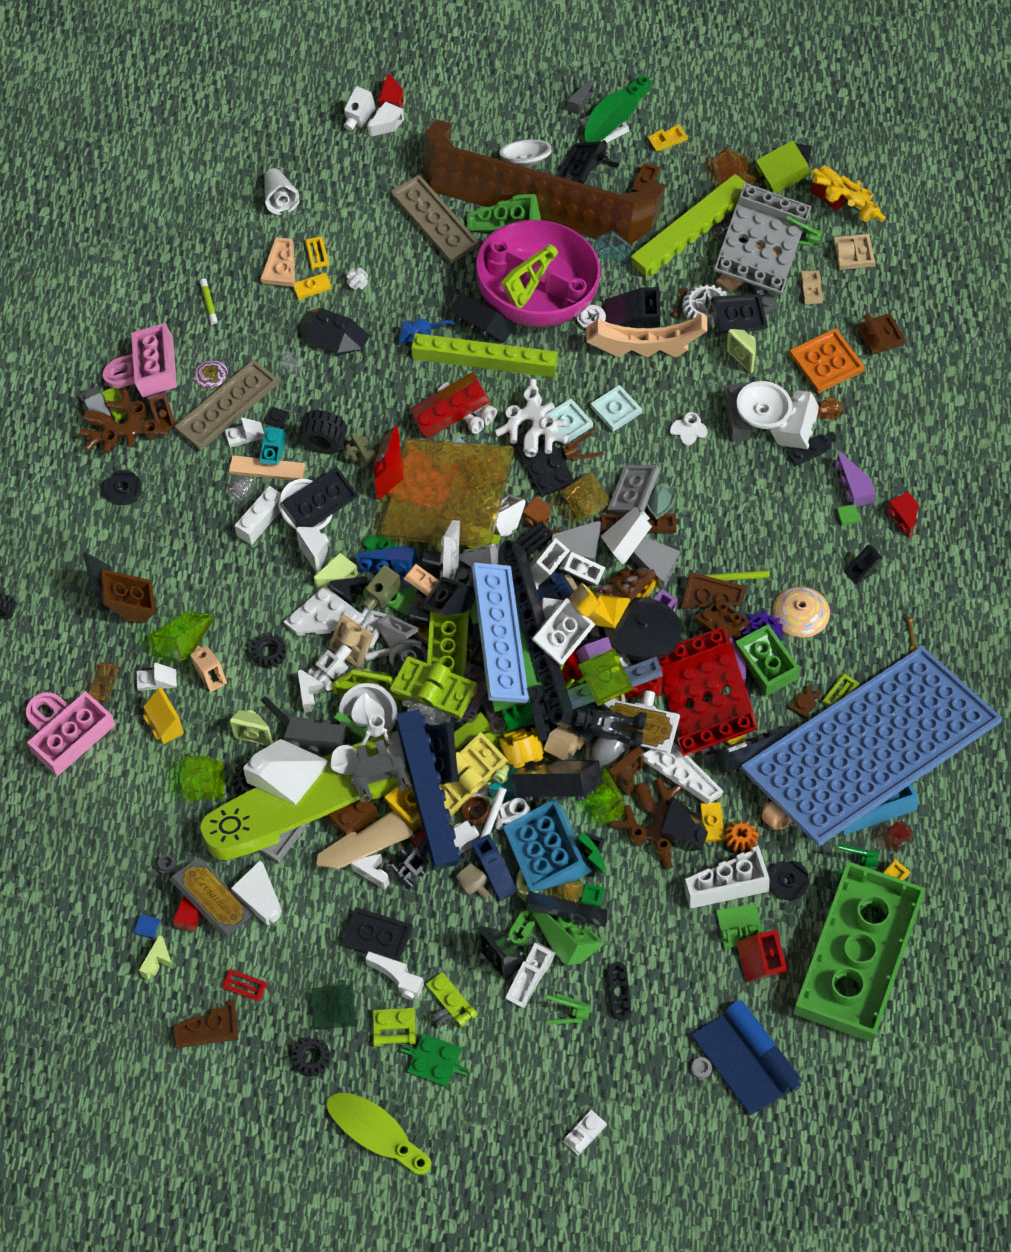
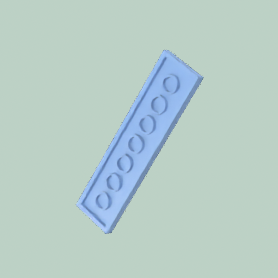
M474 563L472 565L488 699L492 701L527 703L529 696L511 566Z

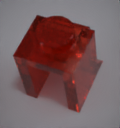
M901 820L899 823L895 822L887 829L883 840L898 853L904 841L907 843L911 842L914 832Z

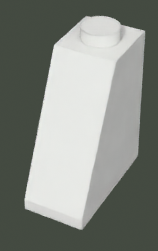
M636 507L601 535V538L622 564L628 560L652 527L647 521L650 519L643 510L639 512Z
M259 861L231 889L250 911L268 925L270 922H276L281 916L282 911L263 863Z

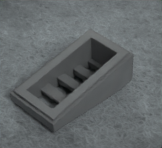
M590 79L567 100L568 111L578 115L582 112L594 92L593 80Z

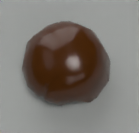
M471 797L464 803L461 813L469 824L475 826L482 825L487 821L491 804L485 797ZM473 810H474L480 817H474V816H473Z

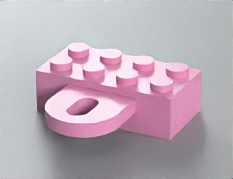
M166 323L132 332L133 354L114 359L103 371V378L109 387L123 388L136 384L142 397L176 388L173 337ZM127 370V371L124 372V373L114 375L115 373H118V372Z
M86 691L70 705L54 693H41L33 697L26 708V715L30 724L38 731L27 742L30 751L57 777L115 726L112 715ZM40 705H47L54 711V714L51 717H44L37 709Z

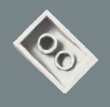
M566 598L549 614L532 640L561 666L594 627L595 623L585 617Z

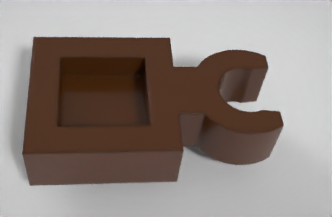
M812 684L807 687L806 695L800 692L789 706V709L805 719L817 704L813 699H818L821 695L820 689L815 694L811 693Z

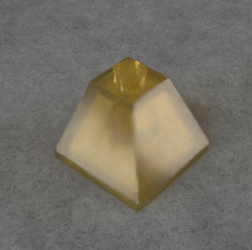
M592 471L562 490L563 495L581 522L597 514L611 502Z

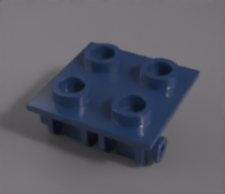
M553 572L548 578L549 581L537 589L540 601L543 598L569 599L570 595L574 592L563 572L559 574Z

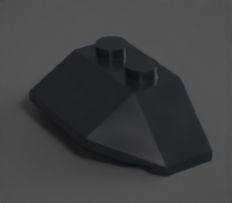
M323 308L305 312L298 324L305 343L337 355L363 350L370 337L353 319Z

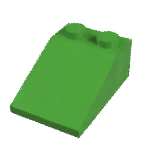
M769 624L735 642L755 683L765 697L798 680L799 666Z

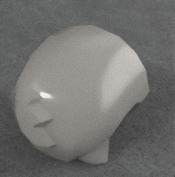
M599 735L593 744L590 759L599 760L601 773H609L610 766L614 762H620L623 759L630 745Z

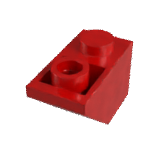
M387 74L386 79L382 81V92L378 94L377 103L380 104V107L385 102L402 108L404 102L403 89L391 74Z
M909 491L889 501L887 512L892 520L895 519L897 521L899 530L903 534L907 532V536L911 537L919 504Z

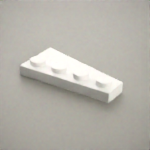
M674 742L670 753L653 749L644 753L645 763L706 804H710L722 796L724 791L688 755L683 757L680 747Z

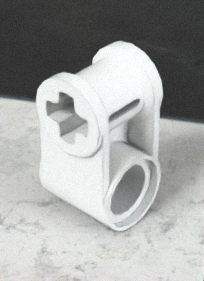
M515 798L501 804L496 817V829L502 830L504 829L503 826L531 812L525 800ZM524 807L521 812L517 813L519 808Z

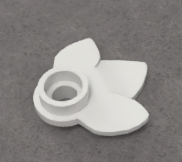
M689 412L682 420H677L673 423L670 434L680 435L683 444L689 446L696 441L697 437L706 438L707 428L701 423V419L696 413Z

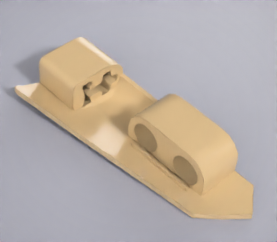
M392 810L359 833L351 832L320 852L317 857V866L340 869L379 850L412 837L413 833L400 816Z

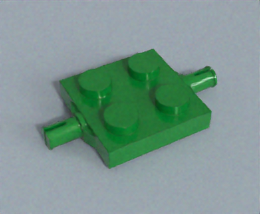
M423 1033L415 1049L405 1044L402 1046L401 1053L412 1056V1062L407 1071L412 1075L446 1088L455 1073L465 1077L468 1076L470 1069L459 1066L462 1047Z

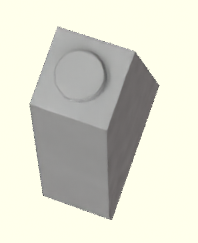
M593 522L553 534L552 540H549L548 544L557 538L570 550L569 552H573L596 563L601 522Z
M644 537L630 558L640 568L654 569L656 576L653 579L657 581L656 584L660 588L664 589L680 560V551Z

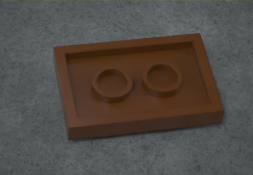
M623 568L601 588L598 594L629 598L631 602L656 576L654 569L639 568L637 570Z

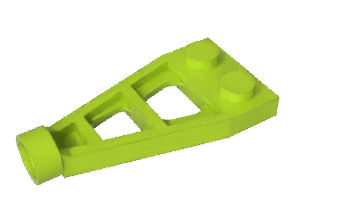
M547 244L544 249H541L510 271L501 282L511 305L522 308L530 299L550 261L558 254L557 249L553 245ZM537 261L539 267L536 273H534L531 266ZM526 272L530 280L524 289L519 277Z

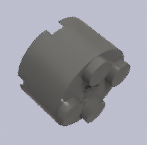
M410 639L403 640L391 649L389 655L390 667L395 678L408 656L427 663L428 652L420 642Z

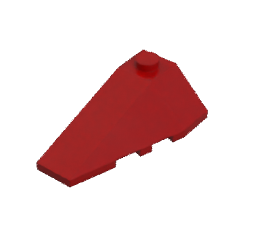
M396 425L383 436L373 466L376 495L379 500L404 479L399 430Z

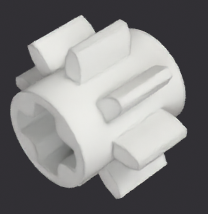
M352 268L347 273V283L351 288L356 290L359 287L362 290L367 285L368 274L363 269L358 268L355 270Z

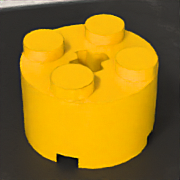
M525 728L514 730L505 734L504 740L502 738L499 739L503 755L509 760L507 764L513 765V768H520L526 762H537L543 759L544 751L537 728H530L531 731L527 732Z

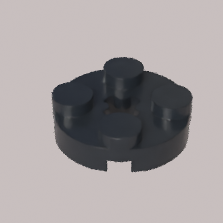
M119 470L114 472L113 476L106 479L104 490L110 502L117 505H128L135 503L140 497L142 483L134 472ZM123 485H126L127 489L121 490L119 488H122Z
M797 861L778 862L772 867L769 874L771 891L780 899L793 901L802 897L809 886L808 871ZM785 877H787V878L793 877V880H792L793 883H792V884H790V883H789V884L785 883V879H784V878H785Z

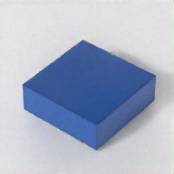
M140 914L134 934L154 939L160 919Z

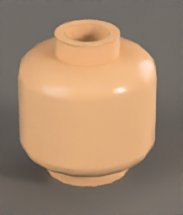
M773 801L767 802L763 806L762 819L772 829H785L790 824L791 819Z

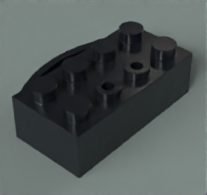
M599 760L530 761L511 774L515 797H523L525 801L534 800L535 797H540V799L575 797L576 801H582L587 799V794L596 793V788L603 784Z

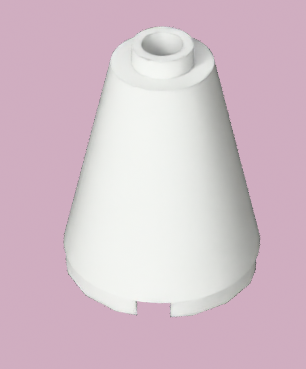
M275 168L268 170L264 176L265 204L267 209L277 215H280V212L284 210L291 212L299 204L297 189L280 170Z

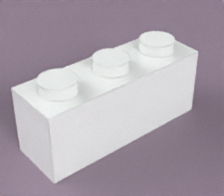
M270 486L263 492L235 524L236 534L239 538L250 545L256 541L280 513V492Z

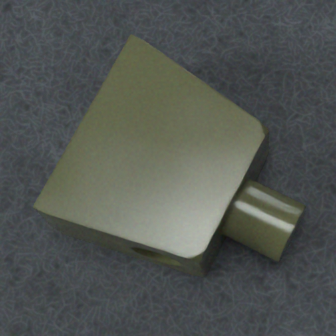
M384 565L367 586V599L362 605L368 611H372L376 605L384 608L402 588L400 575Z

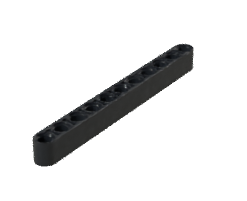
M506 540L500 546V554L503 564L511 566L516 608L543 693L549 719L551 722L562 727H571L575 721V714L560 665L532 640L546 618L525 549L513 541Z

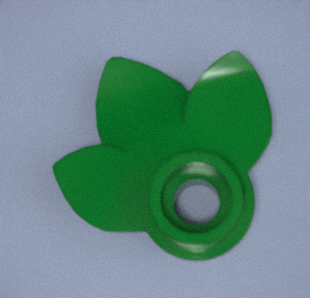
M380 532L378 536L369 535L362 539L363 545L367 548L364 552L393 548L395 543L391 541L392 537L387 532Z

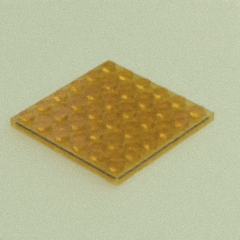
M406 438L401 457L404 479L393 488L381 533L382 537L441 543L446 527L450 526L452 520L460 521L459 545L486 547V545L492 544L514 453L513 446Z

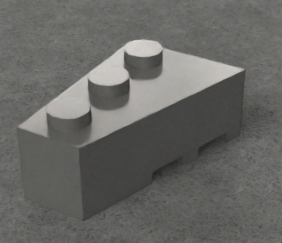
M752 382L724 385L723 398L732 442L750 440L753 426L740 416L736 402L742 388Z

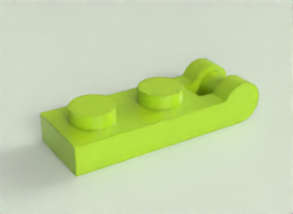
M443 972L426 984L442 1006L448 1010V1013L460 1028L466 1025V1021L470 1018L474 1019L478 1016L475 1009L469 1005ZM463 1008L466 1012L462 1015L458 1014V1011Z

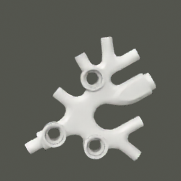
M535 379L529 380V386L524 392V397L527 401L526 406L523 409H519L516 405L508 407L506 410V415L509 419L507 424L495 430L498 437L509 432L510 443L515 444L517 443L518 425H521L523 420H532L533 426L526 433L523 444V452L527 457H534L538 453V437L542 434L545 435V453L547 454L552 453V443L554 441L566 443L568 440L567 435L558 434L559 427L566 426V420H555L552 416H545L548 411L555 407L552 402L540 406L542 398L538 392L539 388L536 386Z

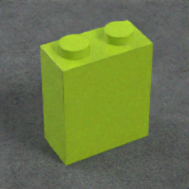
M793 140L756 160L758 165L756 170L759 176H764L765 180L763 182L768 190L771 189L773 193L780 192L811 175L807 162Z

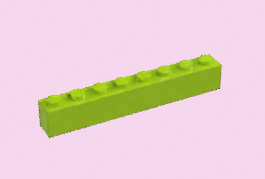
M736 174L731 176L631 256L632 266L646 278L654 275L664 264H668L674 256L682 253L689 244L694 243L703 233H707L713 225L721 222L728 213L735 210L746 182Z
M417 333L414 335L412 344V358L414 360L552 378L556 376L558 365V352Z

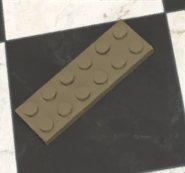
M420 175L391 191V196L450 263L480 247L479 241Z
M253 359L175 425V431L201 451L279 384V379Z

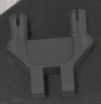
M383 739L375 741L378 755L368 757L364 745L356 747L359 763L352 775L351 783L353 787L357 788L361 802H366L365 795L368 801L373 798L368 786L371 783L395 777L400 791H404V785L406 790L411 787L407 776V764L399 757L387 752Z

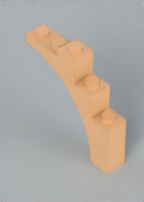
M701 313L688 321L660 328L622 327L597 319L586 327V342L617 357H622L631 350L645 357H650L659 350L673 357H678L688 350L690 342L707 332V316Z

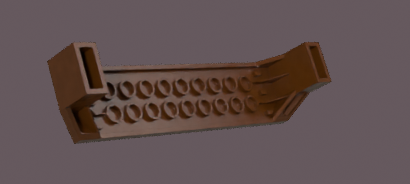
M436 119L425 132L422 165L428 185L436 193L484 207H491L500 201L512 199L516 195L535 194L541 220L561 224L580 235L625 248L649 232L661 214L665 184L649 180L642 191L617 194L454 147L451 144L452 123Z

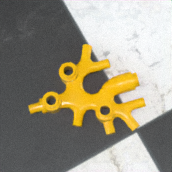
M825 165L820 170L815 168L812 171L814 175L813 183L828 187L825 196L827 200L834 202L843 195L848 199L849 206H855L861 210L859 212L861 220L865 222L872 218H876L880 222L885 220L886 217L880 213L881 210L878 205L870 201L873 194L869 190L861 188L859 180L852 182L844 175L840 177L835 171Z

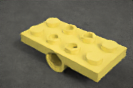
M482 732L461 752H456L459 782L440 785V790H444L446 801H444L445 809H449L451 816L495 775L497 769H501L509 761Z

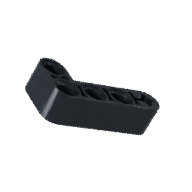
M425 550L422 559V569L437 580H440V572L443 569V563L440 562L442 552ZM418 589L416 590L410 610L409 622L429 625L430 611L420 607L427 598V595Z

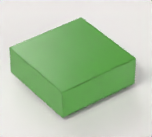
M856 504L837 508L841 526L860 523Z

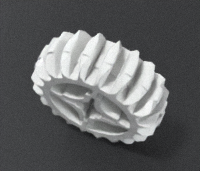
M699 284L698 288L693 286L692 291L688 290L682 303L683 314L686 316L687 321L702 313L707 316V328L708 325H711L714 329L716 321L710 299L716 296H727L726 291H722L721 287L716 289L715 285L709 287L706 284L702 287Z

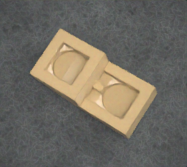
M819 270L801 271L804 303H823Z

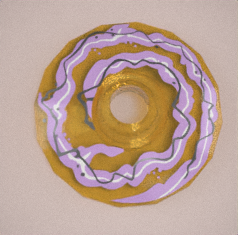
M217 360L202 362L196 367L193 374L194 382L205 390L220 388L226 383L229 376L228 368Z

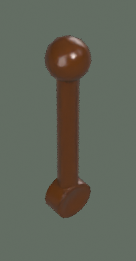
M686 288L680 289L681 295L679 297L675 310L671 313V316L673 318H676L678 316V309L680 307L684 294L687 293Z

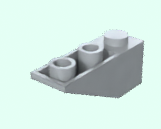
M497 544L463 550V554H459V560L470 567L474 563L504 565L500 554V547H497Z

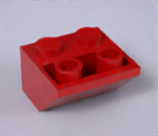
M777 930L756 934L737 942L746 982L787 974Z

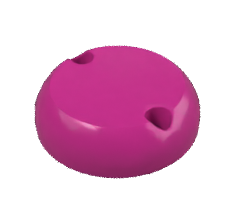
M525 220L497 229L483 242L476 261V280L486 302L493 310L509 321L528 327H552L575 318L590 305L599 286L600 263L590 243L574 230L550 221ZM547 244L553 245L557 249L558 254L550 261L530 299L522 308L511 305L501 282L510 271L541 249H544ZM537 261L531 266L534 273H536L539 267ZM526 272L519 277L524 289L530 280Z

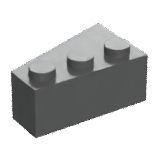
M291 717L284 739L315 755L321 753L326 756L333 753L337 747L346 745L349 737L346 722L341 721L340 725L330 724V720H324L323 723H315L314 719Z

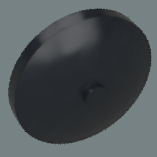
M635 597L629 602L615 628L604 627L603 631L604 637L609 638L612 649L616 653L627 659L643 662L657 657L659 660L670 655L680 642L682 626L679 617L668 605L652 598Z

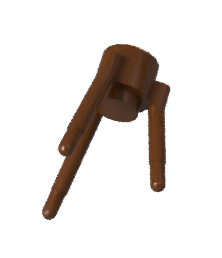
M592 429L573 442L561 446L566 460L571 458L574 462L579 459L604 455V452L577 455V453H580L577 444L592 436L596 429Z

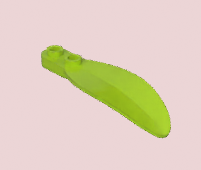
M337 1093L330 1096L327 1101V1108L331 1117L353 1140L378 1155L396 1159L416 1175H425L430 1171L431 1159L429 1156L408 1141L401 1126L384 1109L366 1098L350 1093ZM405 1147L407 1148L408 1152L406 1154L400 1153V1149ZM422 1160L425 1165L419 1167L417 1161Z

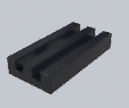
M541 521L515 543L523 546L524 549L533 545L526 551L528 558L551 540L553 534ZM545 533H547V535H546L545 537H543L540 541H538V539H539L540 537H542Z

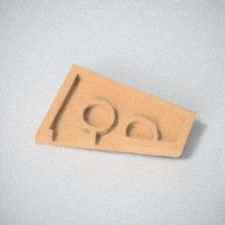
M275 238L261 277L262 284L295 287L294 242L292 239Z

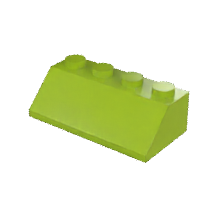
M469 611L447 616L430 612L427 664L439 663L447 667L451 673L466 678Z

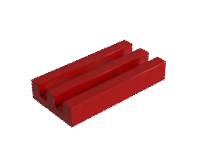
M229 969L222 989L260 1002L268 983ZM231 976H235L240 979L252 982L254 984L260 985L261 987L260 989H258L248 984L231 979ZM228 983H231V984H234V985H236V986H239V987L248 989V990L253 991V992H256V993H258V994L255 995V994L249 993V992H247V991L238 989V988H236V987H233V986L228 985Z

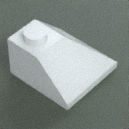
M510 494L479 511L487 524H491L492 530L496 535L506 537L512 533V530L518 527L526 502L524 499Z
M298 527L296 532L299 547L317 573L318 570L322 569L326 558L328 538L325 533L321 534L318 528Z

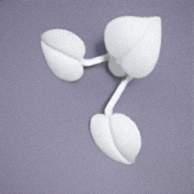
M363 693L355 702L351 714L352 720L356 725H368L366 736L361 745L365 746L370 735L378 737L383 734L386 742L389 744L387 752L405 762L398 733H394L391 740L388 738L387 729L384 728L385 720L382 706L369 697L367 693ZM349 745L337 747L331 757L332 770L345 775L353 774L359 763L358 752Z

